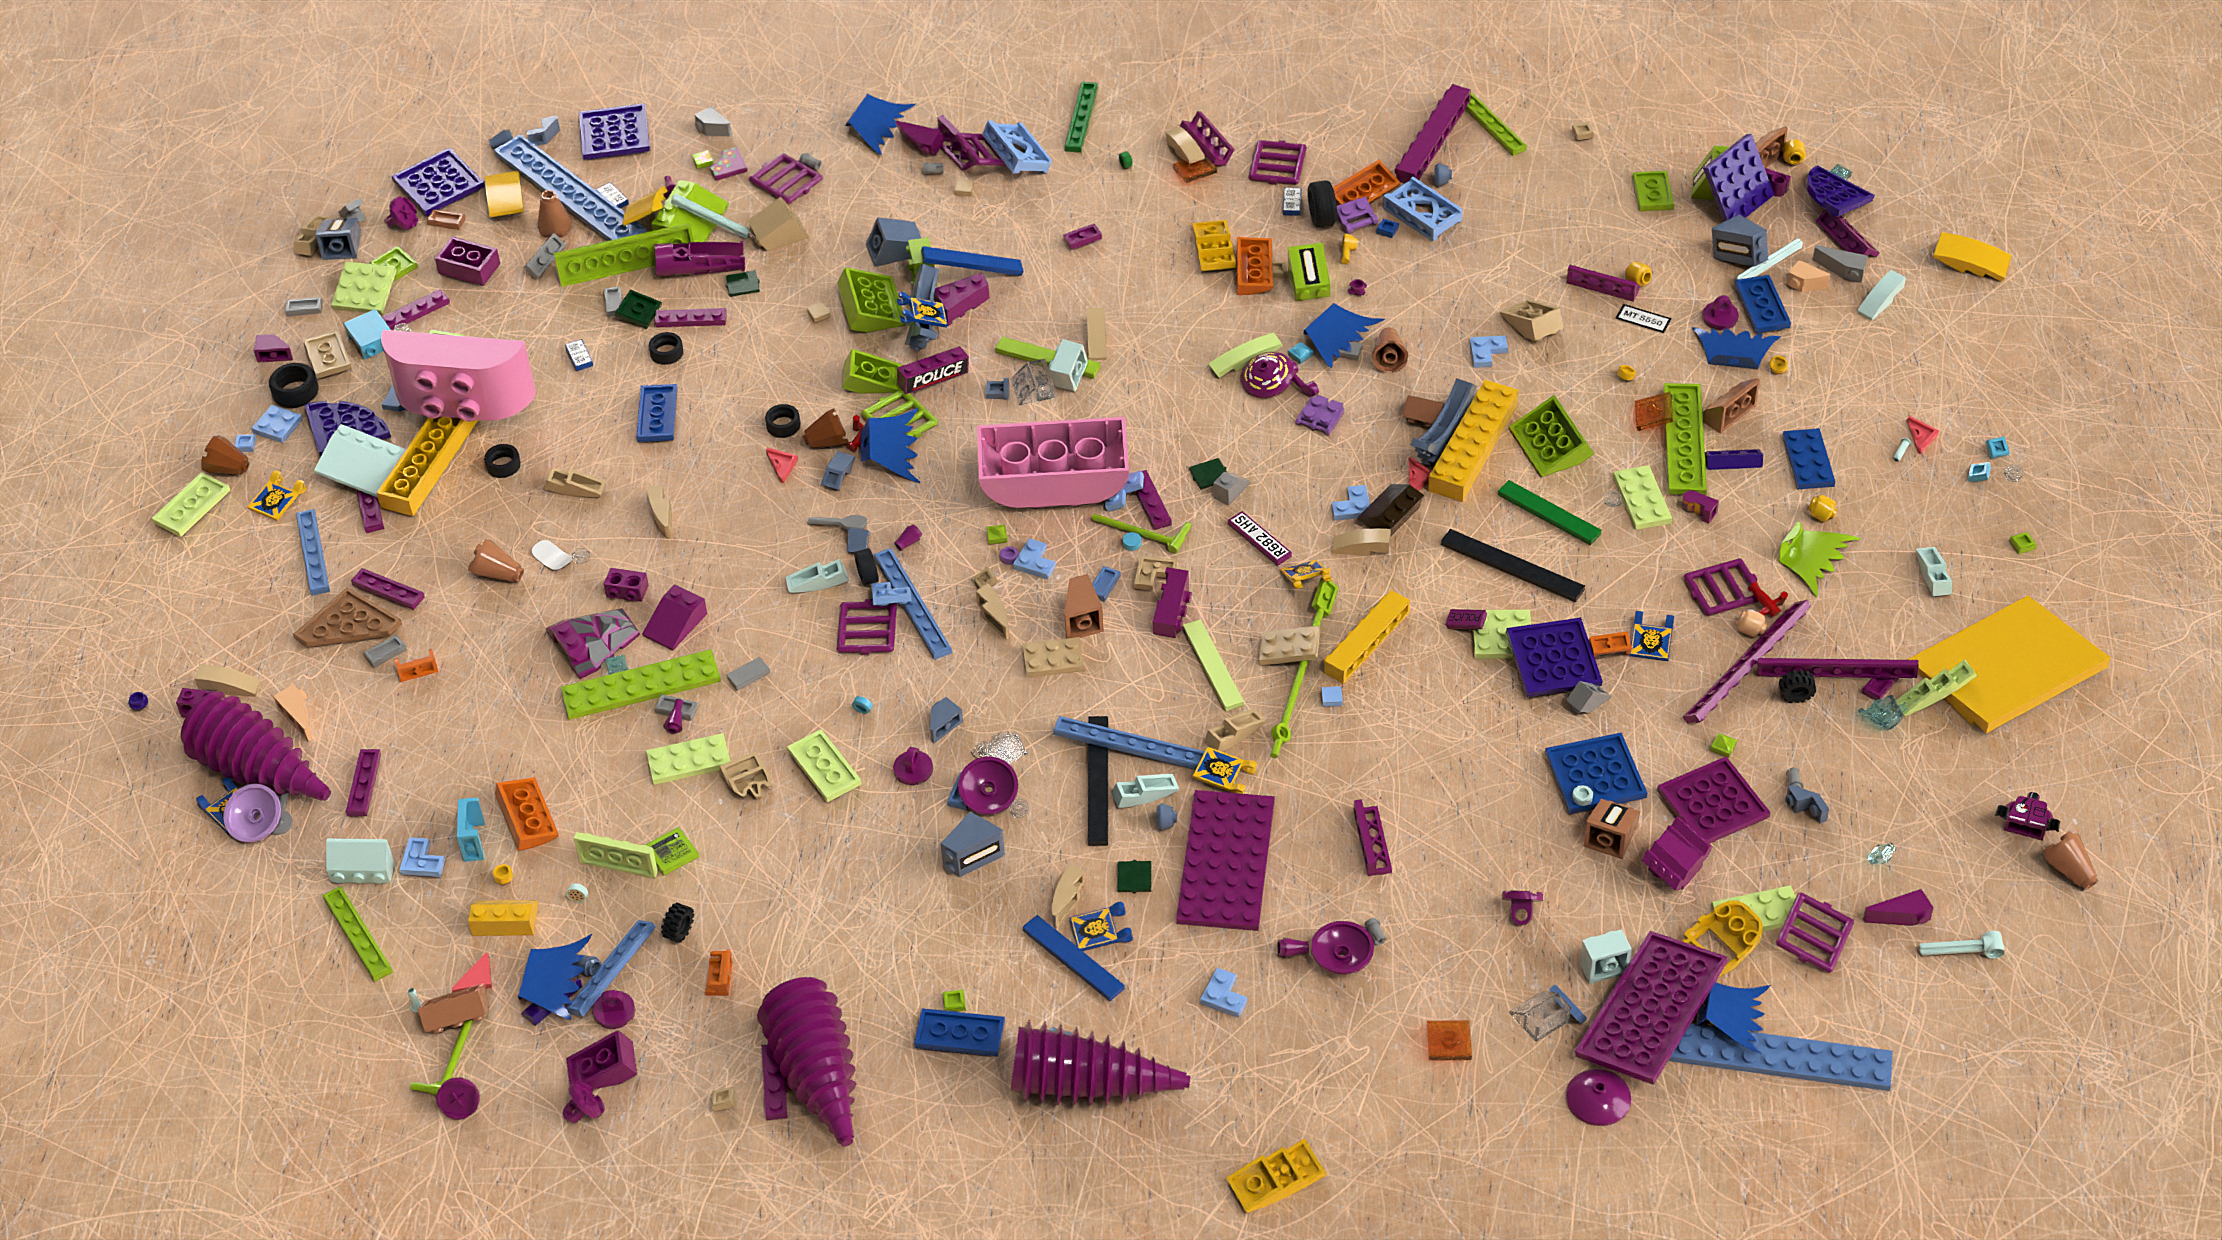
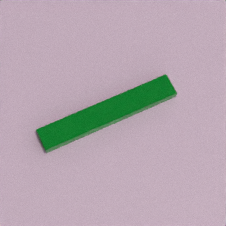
M1081 82L1065 143V151L1082 152L1098 90V83Z
M1510 480L1498 490L1500 497L1589 545H1592L1602 533L1601 529Z

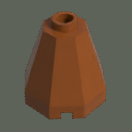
M835 408L825 412L804 430L805 435L802 436L806 445L810 444L811 448L842 445L849 442L848 438H843L846 433L838 414L835 416L833 412H836Z
M220 435L212 437L204 451L207 452V456H202L201 459L203 471L208 473L242 474L248 470V457L225 437Z

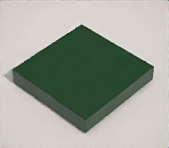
M630 289L616 310L615 317L647 329L656 316V310L661 308L662 302Z

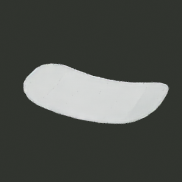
M542 540L532 548L534 557L552 570L564 567L573 559L572 556L566 554L548 540Z

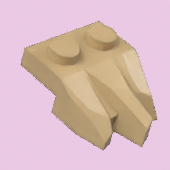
M756 751L720 766V771L729 788L743 797L749 791L756 800L761 799L760 787H772L770 774L765 764H762Z

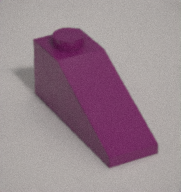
M898 120L895 122L900 134L921 153L936 156L944 142L939 129Z
M1919 889L1866 907L1863 921L1865 923L1914 926L1931 920L1934 907L1923 890Z

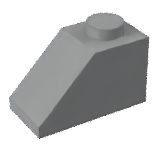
M711 106L695 115L696 129L706 136H732L730 122Z
M1223 472L1213 483L1214 499L1229 506L1250 484V481L1235 473Z
M1579 681L1567 698V701L1572 704L1571 708L1577 713H1590L1608 701L1611 696L1600 686Z

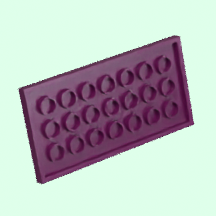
M1195 790L1176 924L1259 931L1275 796Z
M1649 931L1576 1048L1575 1057L1654 1085L1727 964V957Z

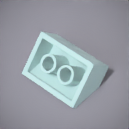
M387 839L326 840V870L330 882L358 884L391 883L395 863Z

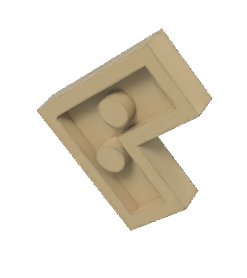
M1140 556L1134 589L1153 591L1156 577L1166 578V567L1177 569L1178 560Z

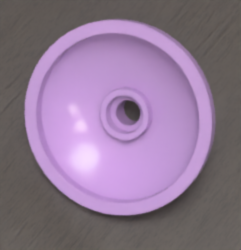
M250 784L238 789L230 797L224 810V824L228 833L235 839L246 843H253L266 838L273 832L281 816L280 800L272 789L261 784Z

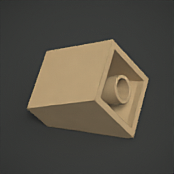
M782 197L748 220L751 226L749 230L754 237L756 236L754 240L759 247L763 246L767 251L809 237L797 214Z

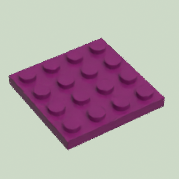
M1727 756L1664 782L1657 787V791L1676 816L1688 823L1708 843L1770 818L1771 812Z

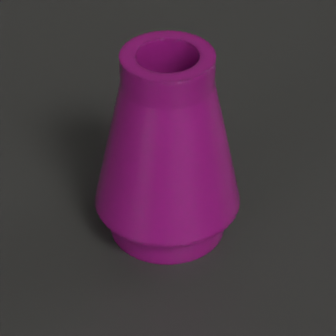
M912 524L906 527L894 544L902 551L904 548L919 541L922 533Z
M1283 937V939H1279L1277 942L1278 956L1287 958L1308 954V941Z

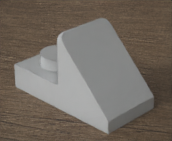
M360 198L345 205L338 211L342 218H358L359 223L366 219L360 209V206L363 204Z

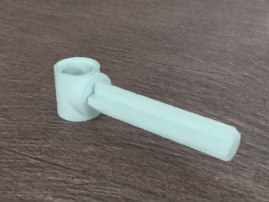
M1988 931L1979 940L1921 943L1919 945L1921 955L1982 952L1986 957L1996 959L2005 954L2002 936L1998 931Z

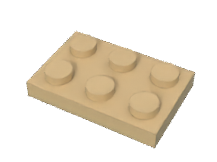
M338 330L303 340L317 379L352 369Z
M1319 626L1263 632L1259 656L1260 664L1270 665L1317 659L1321 632Z
M1080 637L1022 644L1027 678L1085 671Z

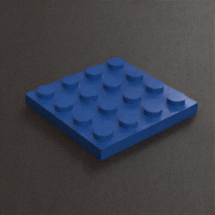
M1622 732L1545 748V755L1569 814L1595 809L1601 799L1620 804L1647 798L1646 788ZM1587 786L1593 791V799L1589 805L1580 806L1573 801V790L1576 787Z

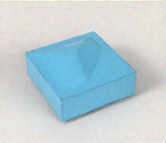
M1300 342L1288 350V355L1301 364L1313 356V350Z
M2004 436L1985 442L1990 459L2010 454Z
M1990 463L1971 464L1968 476L1969 481L1988 480L1991 470Z

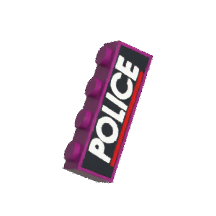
M959 346L897 367V385L905 394L966 374L968 373L969 356Z

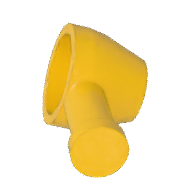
M1344 233L1341 247V262L1343 264L1350 262L1349 251L1356 250L1358 244L1356 237Z

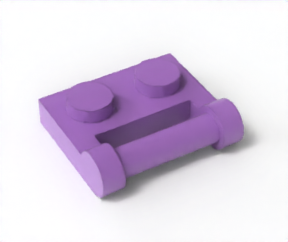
M1366 196L1337 206V218L1346 234L1370 224H1378V217L1374 214ZM1364 216H1367V217H1368V218H1366V219H1363V220H1360V221H1357V222H1354V223H1351V224L1348 223V222H1350V221L1359 219V218L1364 217Z

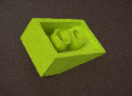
M852 349L844 361L842 388L856 393H895L900 390V387L897 385V367L902 366V364Z

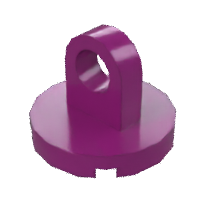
M398 196L390 202V214L385 218V223L389 227L397 224L404 230L412 229L418 223L415 206L406 197Z
M1721 295L1712 303L1706 305L1702 318L1707 326L1711 328L1712 326L1716 327V330H1724L1736 325L1739 313L1737 308L1732 305L1729 297Z
M910 746L906 752L896 758L893 769L899 782L906 785H918V782H925L930 778L933 772V764L931 758L926 753Z
M1503 891L1502 900L1511 901L1512 920L1518 925H1527L1533 917V902H1542L1543 893L1537 892V895H1535V893L1530 891ZM1520 909L1527 911V918L1523 921L1518 920L1516 916Z
M616 990L603 992L593 1007L595 1021L606 1029L624 1027L630 1019L634 1018L636 1011L631 996Z
M462 1077L451 1078L440 1086L436 1096L437 1105L447 1117L465 1119L477 1110L480 1102V1093L476 1085L470 1080Z
M579 1080L570 1085L568 1090L572 1099L564 1107V1119L571 1123H576L584 1115L599 1118L604 1113V1103L600 1096L597 1095L595 1097L591 1086Z

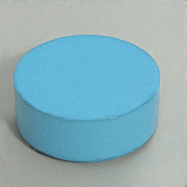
M1130 532L1124 535L1123 546L1125 549L1134 551L1141 547L1142 541L1139 534Z
M861 696L855 697L852 703L853 708L863 714L869 713L873 707L868 699Z

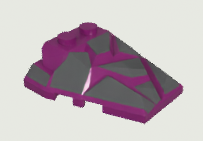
M623 608L565 619L546 627V631L554 643L559 642L568 655L571 667L579 679L597 672L601 668V663L607 658L611 660L614 657V652L619 648L624 649L640 635L638 629Z

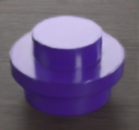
M135 692L130 695L128 704L133 710L143 709L148 704V697L142 692Z

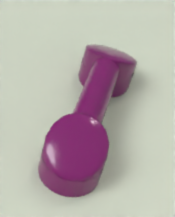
M1291 360L1294 367L1292 381L1306 396L1313 397L1319 394V388L1314 381L1305 384L1296 375L1298 373V366Z

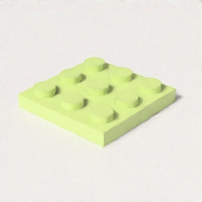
M345 261L331 304L333 309L370 312L376 309L379 314H383L397 271L394 266Z
M1530 609L1486 610L1487 617L1483 628L1473 629L1475 659H1514L1506 635V629L1531 625Z

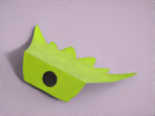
M1798 521L1781 543L1779 562L1800 575L1817 597L1818 585L1816 576L1824 579L1820 568L1834 572V567L1829 559H1844V556L1835 548L1848 547V545L1842 542L1860 540L1861 538L1841 533L1803 530L1801 523Z

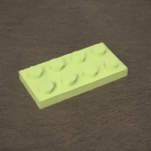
M1649 465L1613 472L1614 481L1635 530L1672 523V516Z
M201 472L154 515L152 521L154 524L181 537L230 492L229 485Z
M822 729L787 746L790 755L827 803L862 785L859 776Z
M723 733L646 750L654 785L718 771L721 765L730 762Z
M576 832L574 842L580 863L656 878L658 870L652 847L633 844L628 841H618L609 837L594 836L589 833Z
M1790 885L1714 901L1711 907L1714 911V907L1723 902L1731 900L1743 902L1760 917L1763 931L1782 928L1796 896ZM1796 918L1793 925L1804 923V921Z

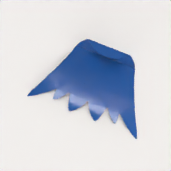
M867 93L845 126L852 125L862 138L878 154L882 155L878 142L885 145V142L881 136L893 138L894 135L889 129L897 127L896 120L893 118L904 117L899 112L906 111L916 104L891 103Z
M1333 303L1304 329L1303 334L1309 335L1327 365L1332 368L1333 355L1340 358L1338 348L1344 351H1352L1349 341L1364 340L1357 331L1368 332L1369 330L1364 326L1374 325L1385 319L1357 315Z
M1692 327L1703 343L1708 364L1758 369L1768 349L1775 341L1781 338V336H1768L1762 339V334H1758L1751 339L1748 331H1743L1736 336L1731 330L1726 328L1720 335L1713 328L1711 333L1704 329Z
M918 408L894 417L869 418L861 431V462L872 459L891 471L920 483L906 469H914V467L905 460L918 456L914 451L906 447L914 443L917 438L904 434L913 428V426H906V424L912 419Z
M592 934L579 941L560 947L530 949L518 995L519 1000L525 998L552 1013L571 1020V1016L563 1004H572V1002L564 994L579 990L578 985L569 979L577 976L584 970L582 967L571 964L584 957L583 955L575 954L588 943Z
M1715 982L1704 1002L1707 1001L1706 1006L1704 1007L1702 1004L1698 1010L1696 1026L1703 1024L1708 1019L1739 1044L1762 1054L1749 1041L1757 1040L1747 1030H1763L1761 1026L1751 1019L1762 1017L1765 1013L1751 1006H1758L1762 1003L1753 999L1762 995L1771 985L1756 988H1737Z

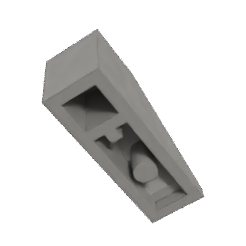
M1815 245L1813 261L1843 279L1862 282L1868 256Z

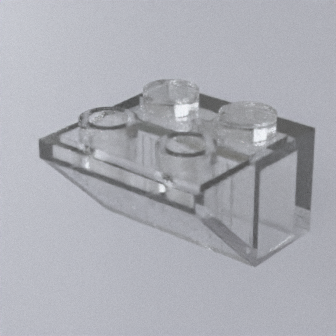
M1045 359L1027 362L1011 378L1019 405L1054 398L1053 381Z
M1001 731L992 735V740L978 743L975 745L976 749L971 751L975 759L991 756L1000 758L1008 764L1027 754L1018 733H1010L1009 731L1004 733Z
M1541 991L1510 1010L1509 1013L1537 1042L1569 1022L1571 1006L1557 992Z

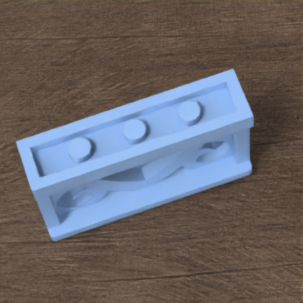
M987 121L982 135L1012 173H1019V171L1048 172L1052 159L1021 122L1017 124H995L994 121ZM1012 143L1021 146L1025 150V153H1022L1021 151L1016 149L1012 145Z
M1414 177L1410 178V181L1391 194L1387 193L1384 195V210L1433 242L1438 239L1441 233L1457 222L1460 223L1462 221V208ZM1415 204H1430L1433 208V214L1417 212Z

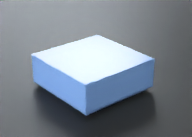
M255 434L237 435L235 447L241 452H253L256 442Z
M1341 686L1321 687L1323 707L1343 706Z

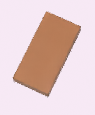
M434 209L427 219V223L431 226L460 230L466 217L465 214Z

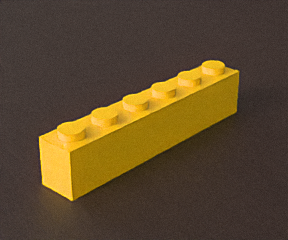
M1393 590L1387 595L1382 596L1376 607H1372L1368 615L1359 621L1357 627L1347 634L1346 639L1342 643L1337 644L1331 655L1328 654L1324 659V673L1344 684L1410 613V600Z

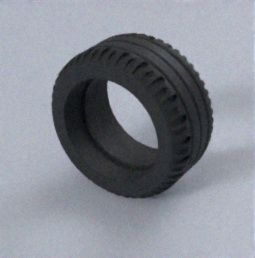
M1324 180L1310 183L1307 188V196L1313 224L1316 227L1334 225L1337 222V204L1331 182Z
M303 363L285 364L277 368L269 378V388L274 401L287 408H296L308 404L316 397L319 390L315 372L310 366ZM304 382L299 387L284 389L290 383Z

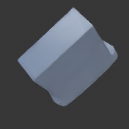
M1003 378V381H987L986 399H1009V378Z
M858 528L847 530L849 534L848 553H854L867 548L870 531Z

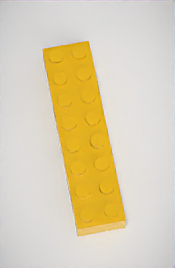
M1484 380L1429 475V492L1460 502L1464 501L1518 406V389Z
M428 417L377 491L380 507L414 516L478 420L465 421L460 418Z

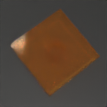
M1206 156L1205 159L1191 164L1185 160L1173 164V169L1186 183L1217 173L1216 166Z
M1670 391L1635 401L1636 428L1638 431L1673 422L1672 395Z
M1469 1020L1427 1021L1429 1061L1472 1060Z

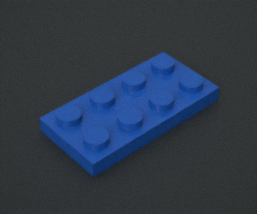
M1770 275L1735 280V288L1756 333L1791 327V321Z
M677 384L641 385L637 442L674 440Z
M1820 428L1783 431L1782 437L1797 490L1835 487V478Z
M922 1008L914 1046L920 1049L998 1057L1005 1026V1017Z

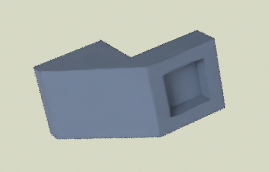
M557 115L542 118L541 128L528 130L529 141L536 146L547 144L560 131Z
M838 451L827 465L821 484L840 490L845 473L850 474L855 456Z
M1793 785L1788 786L1785 800L1795 814L1809 809L1811 815L1817 819L1819 824L1827 821L1829 808L1820 794Z

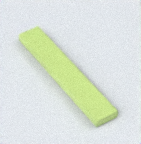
M1201 619L1184 624L1183 630L1225 711L1244 706V701Z

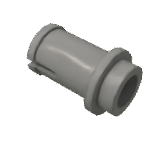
M802 153L799 158L800 163L815 170H819L822 161L811 157L809 153Z
M923 163V174H943V163Z
M1789 768L1790 771H1786L1788 777L1787 789L1791 785L1803 789L1799 770L1797 768Z
M1370 918L1365 922V929L1370 933L1374 944H1383L1387 938L1380 928V921L1376 920V918Z

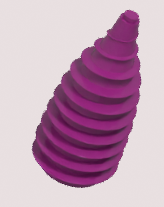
M221 691L208 694L201 698L187 714L181 728V741L184 745L185 754L189 758L197 760L201 765L209 766L214 772H221L226 778H234L237 783H247V785L261 784L276 791L278 794L291 792L293 795L302 794L320 801H326L330 797L331 791L329 787L316 776V772L313 773L309 769V761L301 760L302 750L300 748L293 749V739L291 737H284V732L281 728H274L273 722L270 719H263L259 711H252L251 706L247 703H241L237 696L226 698L225 694Z
M800 977L788 980L774 987L765 995L757 1013V1020L762 1026L763 1035L768 1039L769 1049L774 1053V1060L780 1066V1072L783 1077L787 1079L789 1088L796 1092V1098L801 1103L807 1104L806 1107L810 1113L818 1115L819 1121L828 1126L830 1133L834 1135L841 1146H849L853 1143L854 1138L851 1119L853 1114L851 1113L850 1106L855 1101L849 1094L856 1087V1082L850 1078L854 1075L856 1068L853 1064H850L853 1058V1051L847 1048L850 1044V1038L844 1034L846 1024L840 1020L842 1010L836 1006L838 998L835 994L827 992L826 983L817 978Z
M1029 1019L1025 1027L1019 1026L1010 1091L1023 1092L1026 1102L1032 1093L1039 1094L1042 1104L1047 1095H1055L1058 1105L1064 1096H1071L1074 1106L1079 1097H1087L1091 1107L1096 1097L1103 1096L1106 1105H1108L1111 1097L1120 1095L1124 1104L1128 1095L1137 1094L1139 1099H1141L1144 1093L1155 1092L1157 1094L1160 1091L1185 1090V1088L1190 1086L1191 1076L1187 1075L1186 1072L1170 1068L1169 1065L1165 1066L1155 1062L1154 1057L1149 1060L1141 1056L1140 1048L1134 1053L1127 1051L1124 1040L1117 1048L1111 1045L1109 1035L1101 1043L1095 1040L1093 1030L1087 1038H1082L1079 1035L1077 1026L1073 1033L1068 1035L1064 1034L1062 1024L1059 1025L1056 1032L1048 1031L1046 1021H1044L1040 1029H1034Z

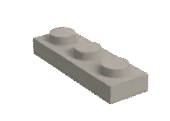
M555 233L551 234L523 268L535 279H538L555 259L554 253L562 251L566 244Z

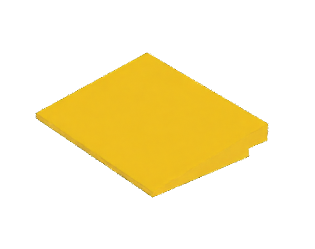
M2027 595L1910 657L1908 660H1918V673L1923 678L1927 677L1931 680L1945 668L1950 671L1965 659L1977 674V677L1944 699L1971 725L1977 724L1985 733H1988L2108 668L2111 657Z

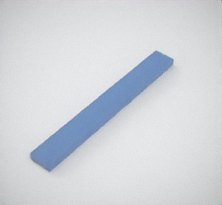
M889 548L874 554L875 561L887 581L891 583L892 589L910 587L911 601L902 604L934 660L952 654V648L893 550Z
M1062 716L1058 717L1053 730V735L1195 770L1205 751Z

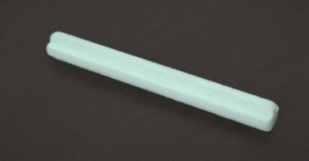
M678 194L673 195L671 200L673 204L745 239L750 235L748 228Z
M1795 239L1768 256L1767 261L1755 267L1752 266L1736 276V280L1756 277L1802 248L1803 242Z

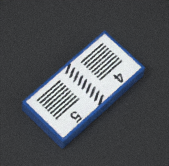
M610 182L596 189L597 192L619 208L629 204L628 199Z
M1284 188L1283 215L1300 216L1301 188Z
M582 339L565 344L576 371L593 366V361Z

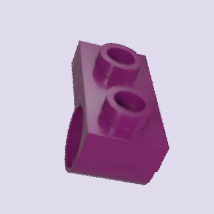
M1765 168L1774 196L1781 197L1787 193L1791 176Z

